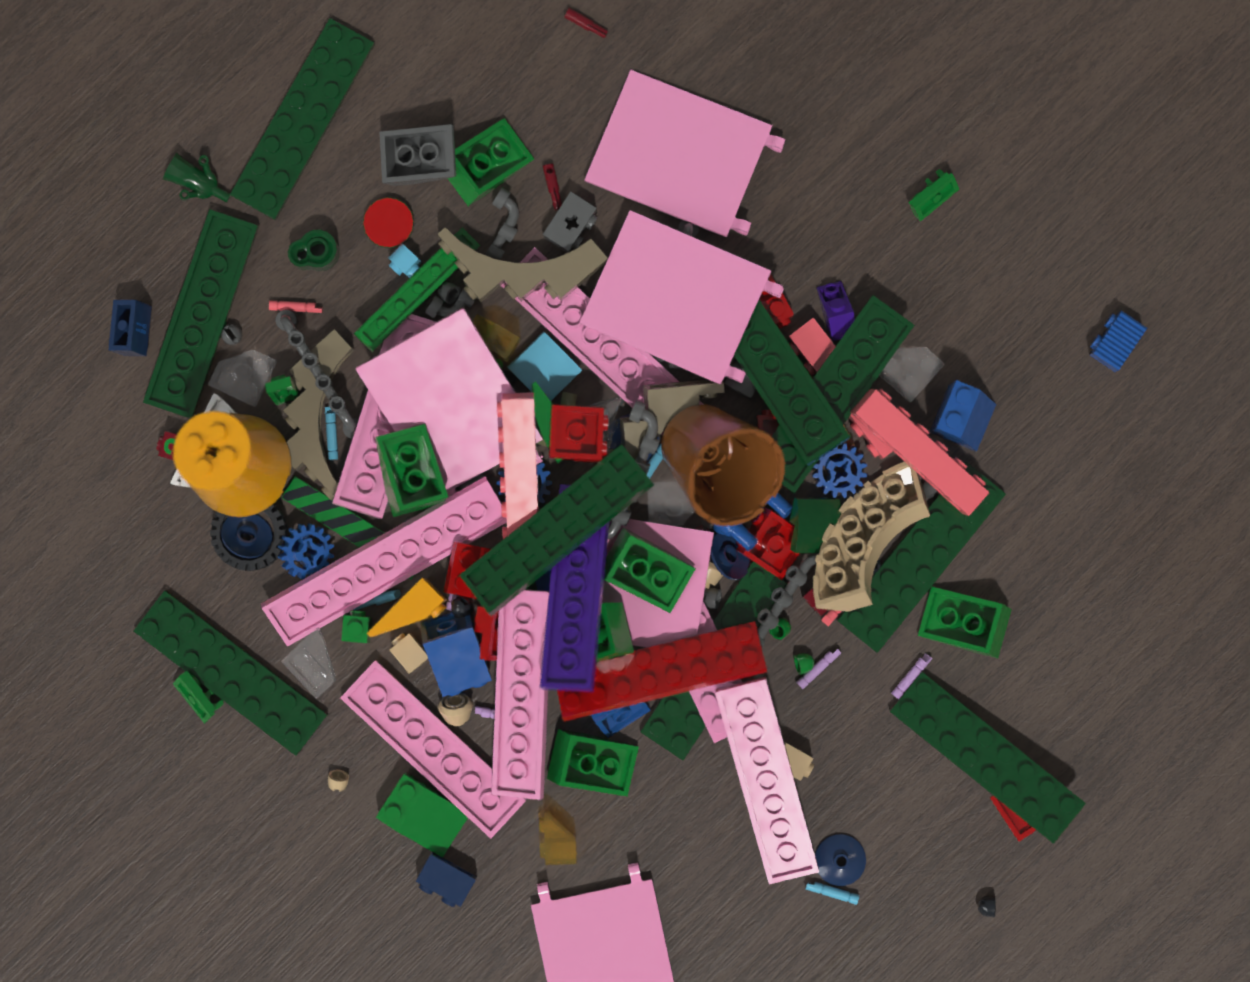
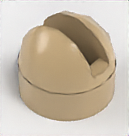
M342 770L330 771L328 775L329 788L332 791L337 789L339 792L345 790L349 780L348 773Z

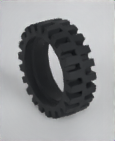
M273 503L263 511L272 521L274 540L270 548L263 555L256 558H243L228 550L223 543L221 529L225 520L230 516L216 512L211 522L210 536L212 538V546L221 560L233 568L244 571L260 570L278 560V555L283 552V550L278 548V545L285 544V541L282 539L283 535L288 537L286 518L278 506Z

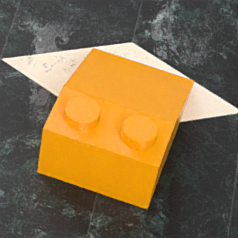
M421 578L367 634L370 637H375L428 619L431 616L437 618L447 608L444 603L448 599L426 578Z

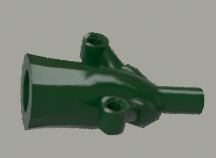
M178 153L175 154L162 180L170 181L192 190L189 192L184 189L180 192L179 197L182 201L196 197L207 199L215 196L226 203L228 202L231 193L218 187L217 178L211 172L209 159L206 155H202L198 160L199 165L203 167V171H201Z

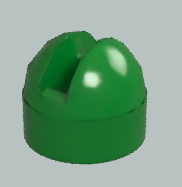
M779 617L778 625L774 629H770L769 632L775 639L782 640L790 633L791 624H789L786 618Z
M807 653L794 655V664L798 674L802 675L813 669L814 659L811 655Z

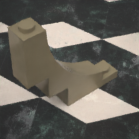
M704 379L643 385L644 403L647 404L645 409L651 412L658 422L656 438L667 428L668 424L678 413L688 407L700 405L699 395H702V398L717 397V393H724V382L722 381L720 385ZM630 417L620 418L621 444L633 459L636 460L648 430V424L643 419H641L640 423L629 420ZM609 449V450H607L606 457H607L610 453H612L615 449Z

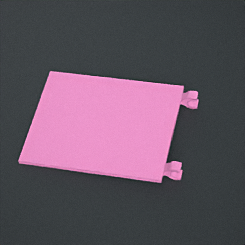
M630 70L588 170L585 182L724 237H727L730 229L747 236L751 223L736 218V213L764 146L781 153L785 139L770 135L772 125Z
M630 210L580 320V324L721 385L726 376L742 383L746 373L730 366L733 356L762 292L765 291L780 298L784 288L777 283L768 281L771 270Z
M464 308L356 367V371L395 432L425 424L448 497L459 492L456 489L457 486L499 464V452H504L503 442H498V427H503L502 417H497V402L501 401L503 393H515ZM535 426L536 443L543 440V437ZM536 446L537 464L543 461V454Z
M629 519L627 526L621 525L617 534L608 539L606 556L622 528H625L696 569L671 613L605 580L602 603H623L632 645L651 647L697 636L714 532Z
M638 862L628 864L631 883L552 900L548 882L537 884L540 902L531 904L547 982H674L652 879H641Z

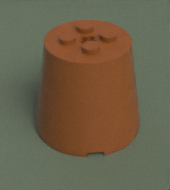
M700 404L688 407L678 413L668 424L663 434L661 452L666 465L694 510L708 522L720 526L742 524L758 516L764 511L762 507L772 496L776 497L784 477V457L777 442L764 431L715 406Z

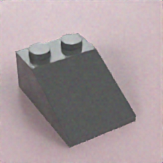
M454 125L380 132L382 183L391 186H402L456 177Z

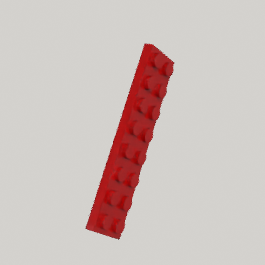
M754 621L635 650L634 653L596 662L594 692L557 690L562 718L564 721L766 673L767 668Z

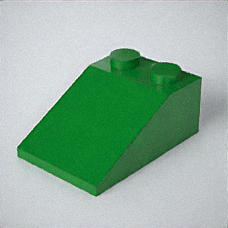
M505 118L455 149L456 177L447 179L467 206H470L531 163L534 158Z
M425 424L375 438L385 493L393 517L432 507L444 502L448 498Z
M622 528L606 556L604 580L671 613L696 568L645 538Z
M931 586L918 636L998 659L1012 609L1001 603Z
M602 603L596 662L634 653L623 603Z
M558 729L547 779L559 786L628 797L639 746Z
M408 772L403 774L375 817L398 833L441 857L444 856L468 819L448 798Z

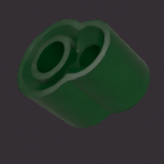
M320 229L307 232L301 239L294 241L288 249L290 262L303 271L311 269L327 271L334 267L340 256V249L336 240L328 232Z

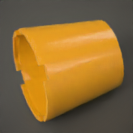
M215 411L205 412L190 419L181 428L175 440L174 462L181 477L205 504L213 510L228 516L247 517L266 510L281 496L288 476L290 477L291 455L286 440L277 428L256 416Z

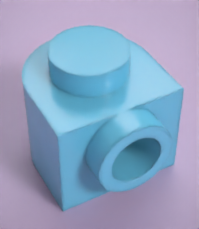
M401 244L388 258L392 261L388 266L399 276L404 273L411 278L421 268L419 265L422 261L404 244Z

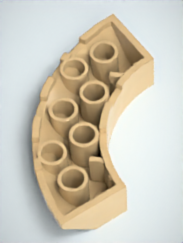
M907 463L897 464L883 471V475L872 482L867 481L863 485V489L855 494L853 498L850 496L840 507L841 516L835 527L830 524L822 538L823 543L819 555L816 556L815 576H813V591L817 608L848 612L872 605V575L882 551L903 529L912 523L930 516L919 475Z

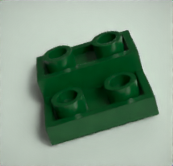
M794 497L790 522L795 527L790 550L794 553L820 552L823 543L822 538L830 524L835 527L841 516L839 511L841 507L840 499Z

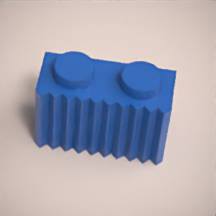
M1123 311L1117 313V315L1111 314L1104 324L1107 330L1103 336L1098 334L1090 345V348L1093 349L1090 356L1113 372L1120 370L1147 330V327Z

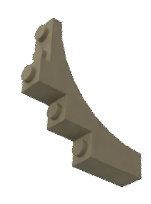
M446 227L438 233V237L441 240L438 242L439 246L447 255L452 252L458 259L454 263L463 274L470 273L463 279L466 287L463 288L472 300L478 298L480 302L485 300L503 283L507 285L504 287L507 294L513 300L517 297L522 302L544 282L546 283L544 289L551 298L555 299L558 297L562 301L605 265L608 260L592 239L576 250L555 259L537 263H513L496 260L474 251L460 242Z
M334 329L311 350V353L318 357L319 366L322 371L332 380L340 366L354 350ZM301 359L289 372L293 375L291 379L299 390L302 388L306 390L283 410L288 415L284 418L294 430L298 427L300 428L287 441L291 455V468L299 470L305 465L307 467L304 469L305 473L313 481L318 479L324 485L321 490L332 500L339 482L327 461L322 442L321 418L326 395L317 388L315 377L302 364Z

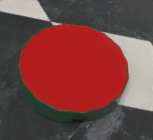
M386 197L376 200L368 207L364 214L363 226L365 234L372 243L380 248L391 249L397 248L409 240L414 230V218L411 210L404 202L397 198Z

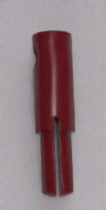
M571 8L567 10L564 16L565 19L587 31L590 30L602 38L606 37L603 33L608 34V30L600 27L591 19Z
M547 164L542 166L549 194H551L554 210H558L562 206L559 194L560 189L554 164Z

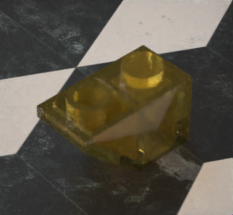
M477 314L472 322L491 353L508 362L521 342L520 338L500 325Z
M544 811V817H539V832L544 833L545 843H540V859H545V865L577 864L576 835L551 811Z

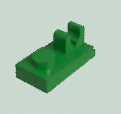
M940 169L937 170L936 173L939 179L932 182L927 178L925 180L927 187L908 202L914 216L920 222L960 190L952 173L948 174Z
M285 374L271 379V382L265 383L267 394L276 406L294 401L300 395L290 376L286 377Z
M188 671L181 674L173 683L204 724L224 704L223 700H220L218 703H211L209 700L214 693L211 690L203 693L198 679L190 675Z

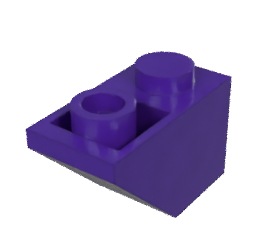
M841 281L816 287L832 342L840 340L855 320L853 309Z

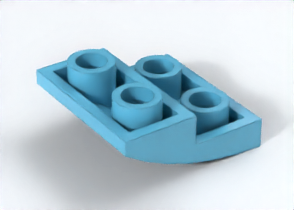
M544 331L507 367L531 392V384L536 381L550 401L582 371Z

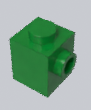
M353 610L350 611V615H344L341 641L370 643L371 637L367 633L372 627V617H366V612Z

